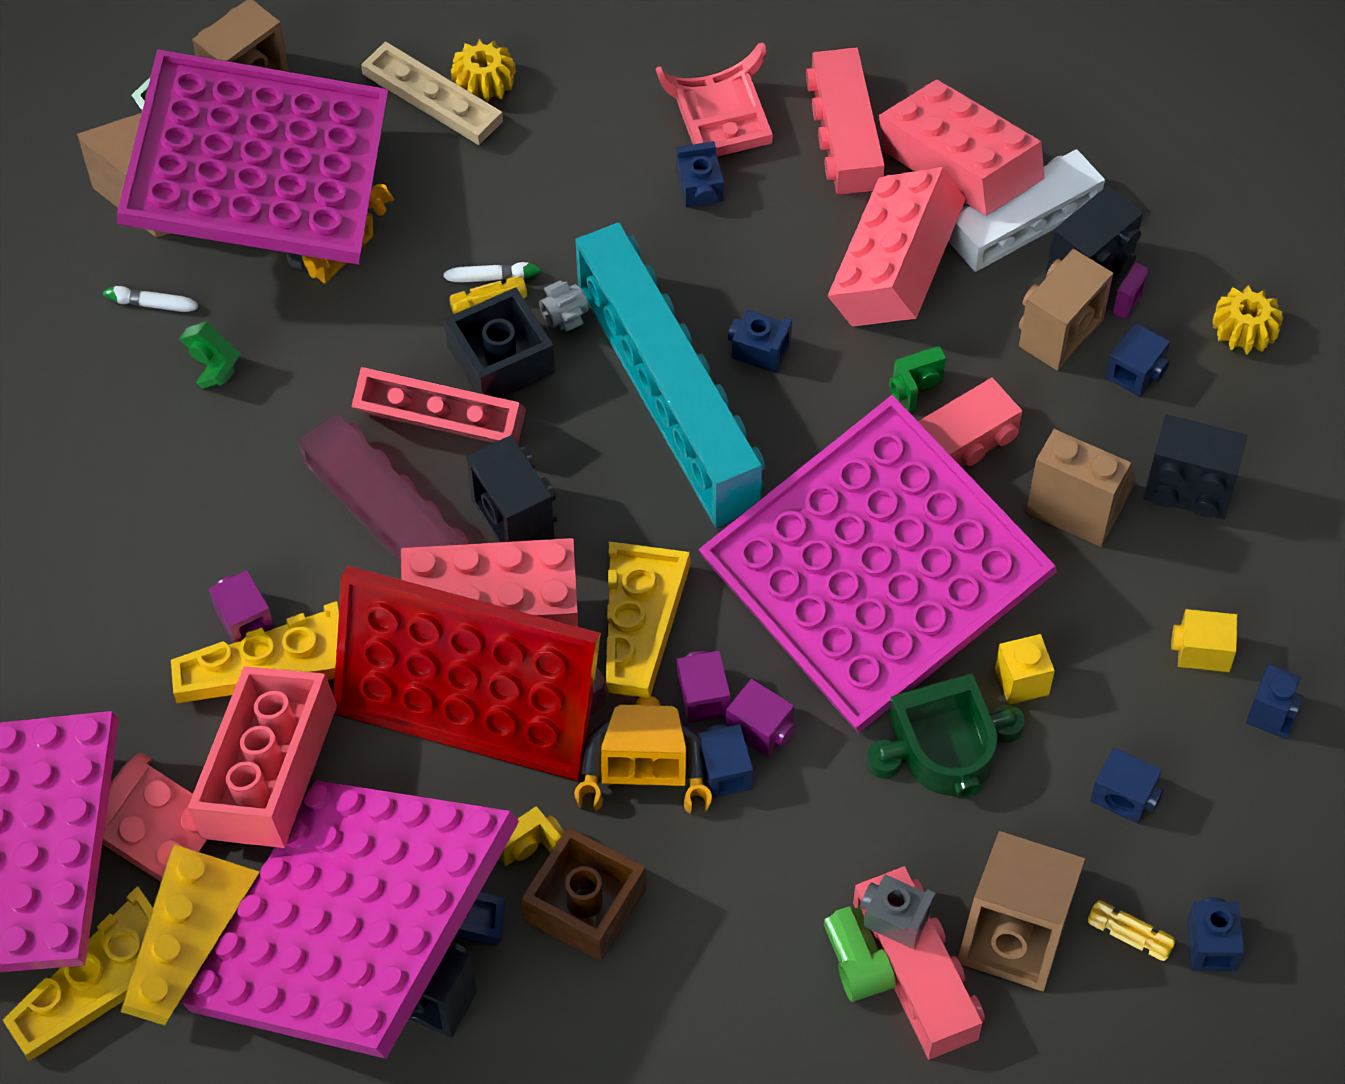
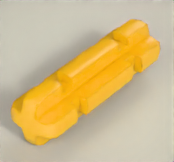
M515 276L506 279L504 284L501 281L470 289L471 293L466 294L465 291L455 293L449 297L450 306L453 314H456L515 287L522 297L525 298L527 296L526 284L522 276Z
M1098 900L1094 904L1088 916V923L1102 931L1105 928L1111 930L1110 935L1141 951L1144 947L1149 949L1148 954L1161 961H1165L1170 956L1175 945V938L1161 930L1158 933L1152 931L1153 926L1122 910L1119 914L1114 912L1115 907L1102 900Z

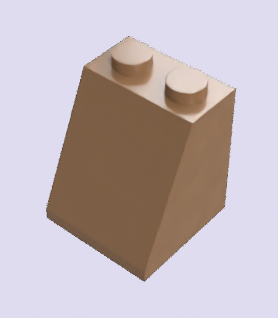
M141 113L77 134L93 188L116 207L119 206ZM146 229L156 238L173 234Z
M1053 429L1036 459L1026 514L1102 547L1136 485L1132 463Z
M999 831L973 899L958 955L960 964L1044 992L1085 858Z

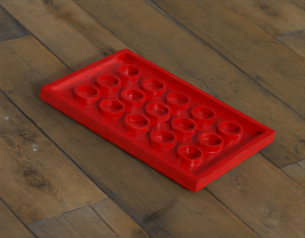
M347 566L341 575L334 698L337 708L334 714L578 781L582 772L601 633Z

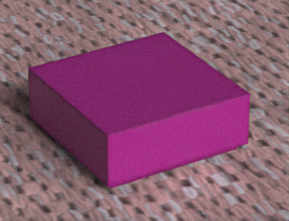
M1135 262L1117 291L1113 314L1124 319L1129 317L1144 293L1149 272L1147 267Z

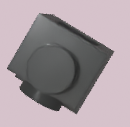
M884 874L879 885L873 882L869 884L861 901L860 907L866 910L864 927L914 949L933 911L936 893L928 889L926 892ZM888 901L896 905H899L900 907H894L890 905Z

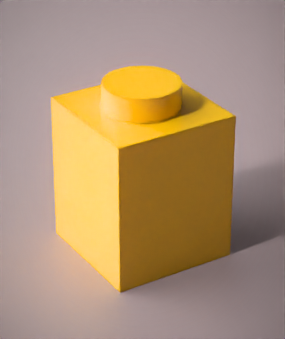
M1185 609L1181 625L1173 626L1171 650L1178 651V667L1230 672L1236 654L1237 614Z
M1041 634L999 644L995 670L1007 703L1011 705L1048 696L1055 670Z

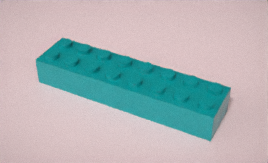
M618 222L576 238L578 286L582 290L590 309L715 528L735 521L760 501L761 493L764 492L761 475L762 470L765 469V462L760 450L756 446L751 448L748 443L746 429L741 418L738 415L733 416L728 409V399L724 389L720 384L714 385L711 380L709 365L702 353L696 354L694 351L692 338L687 326L684 323L679 324L674 317L675 311L668 294H661L657 288V278L651 265H644L640 259L639 246L634 236H627Z

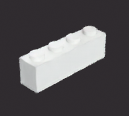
M1077 149L1064 156H1057L1044 166L1045 179L991 214L985 216L971 206L962 207L948 242L968 265L977 272L1058 227L1104 188L1105 179Z

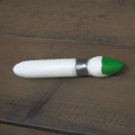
M519 262L513 266L456 267L447 270L443 276L446 280L452 282L499 281L515 276H522L523 280L540 274L541 269L532 263Z
M113 286L103 291L104 297L122 305L130 303L137 306L178 312L195 311L199 307L196 301L184 296L130 290L124 286Z

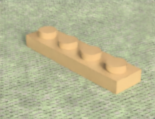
M386 41L361 64L364 76L477 145H480L503 122L502 111Z

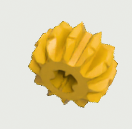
M480 38L476 46L465 43L463 52L455 53L453 68L451 69L452 80L455 84L478 98H483L487 103L490 97L493 96L502 100L504 91L512 90L514 74H516L513 58H510L507 47L499 48L495 40L485 45Z
M1248 285L1242 293L1232 288L1227 297L1222 296L1217 303L1216 312L1213 317V328L1218 330V341H1229L1230 351L1239 346L1243 347L1246 355L1252 350V347L1263 352L1267 348L1268 343H1274L1278 338L1279 327H1281L1283 320L1282 311L1278 310L1276 298L1266 299L1265 289L1255 293L1252 292Z

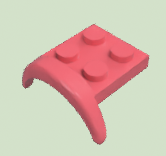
M758 43L755 49L738 64L709 76L680 78L669 75L661 66L656 68L662 87L677 100L692 144L714 141L717 157L772 144L773 134L751 80L766 57L767 50L764 43Z
M139 752L127 761L111 781L102 844L161 882L174 844L200 852L207 839L201 838L188 810L193 794L149 766L152 758Z

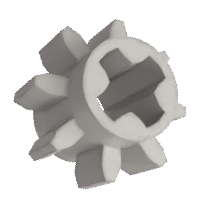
M560 280L544 288L548 297L540 300L539 306L545 321L551 328L559 325L561 330L565 329L568 332L584 324L580 315L588 311V303L578 285L574 284L569 287L567 282L562 283Z

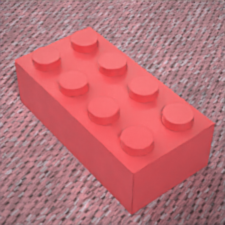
M937 79L879 115L883 149L886 154L913 171L944 167L965 196L966 200L964 203L985 216L1045 179L1040 140Z
M944 167L878 178L828 293L829 299L852 327L917 318L966 200Z
M573 538L401 548V579L404 581L578 627Z
M243 667L188 805L190 815L202 839L285 848L337 708V703L325 674Z

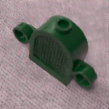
M973 673L891 696L888 718L898 741L879 740L873 743L867 754V768L874 776L888 779L894 777L900 771L902 761H905L914 778L928 790L942 795H957L959 798H968L982 790L981 784L987 779L992 769L997 741L1011 743L1018 740L1023 733L1025 717L1019 708L1010 704L1000 705L990 714Z

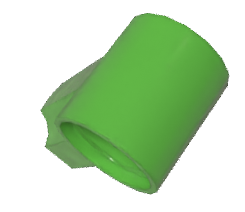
M849 906L835 911L830 917L824 919V927L839 961L838 970L847 997L853 1003L894 989L896 981L891 963L883 949L878 950L870 929L864 927L865 917L861 908Z

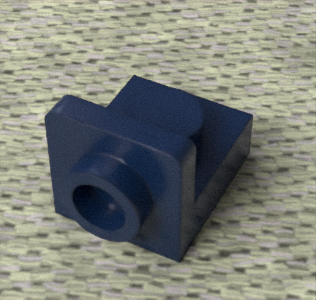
M480 892L455 936L496 945L502 940L505 898Z

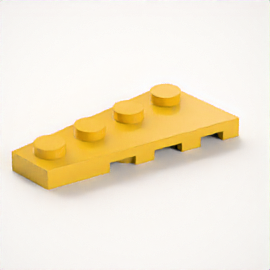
M609 541L610 570H608L609 604L607 611L608 637L606 661L608 693L650 699L691 565L690 552Z
M335 601L324 605L323 612L306 618L303 613L287 618L286 625L264 632L263 628L248 632L246 637L239 642L228 645L222 641L172 659L173 694L176 704L233 695L244 666L321 673L326 675L327 680L335 679L339 618L338 602Z
M174 844L121 1009L122 1013L166 1025L204 961L214 948L217 940L232 919L239 904L251 888L259 871Z
M138 886L126 897L128 901L114 915L110 913L97 926L98 931L89 939L86 965L61 967L51 978L45 977L3 1019L5 1026L29 1062L125 1000L153 907Z

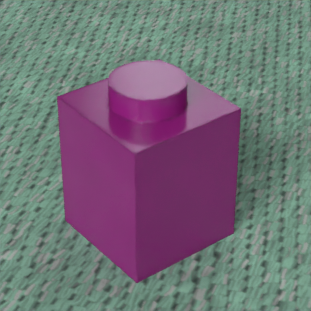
M247 570L237 575L226 576L216 585L208 588L214 610L233 643L243 640L246 637V633L263 628L264 632L274 629L269 607Z
M695 651L685 657L677 658V681L687 722L693 723L725 717L726 709L730 705V692L720 652L713 651L707 653L706 651Z
M750 679L726 709V725L729 727L740 724L745 743L768 757L777 745L783 747L793 735L796 727L793 724L794 705L753 679Z

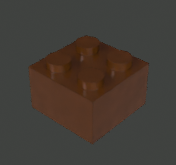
M567 827L521 898L523 920L602 962L646 891V867Z

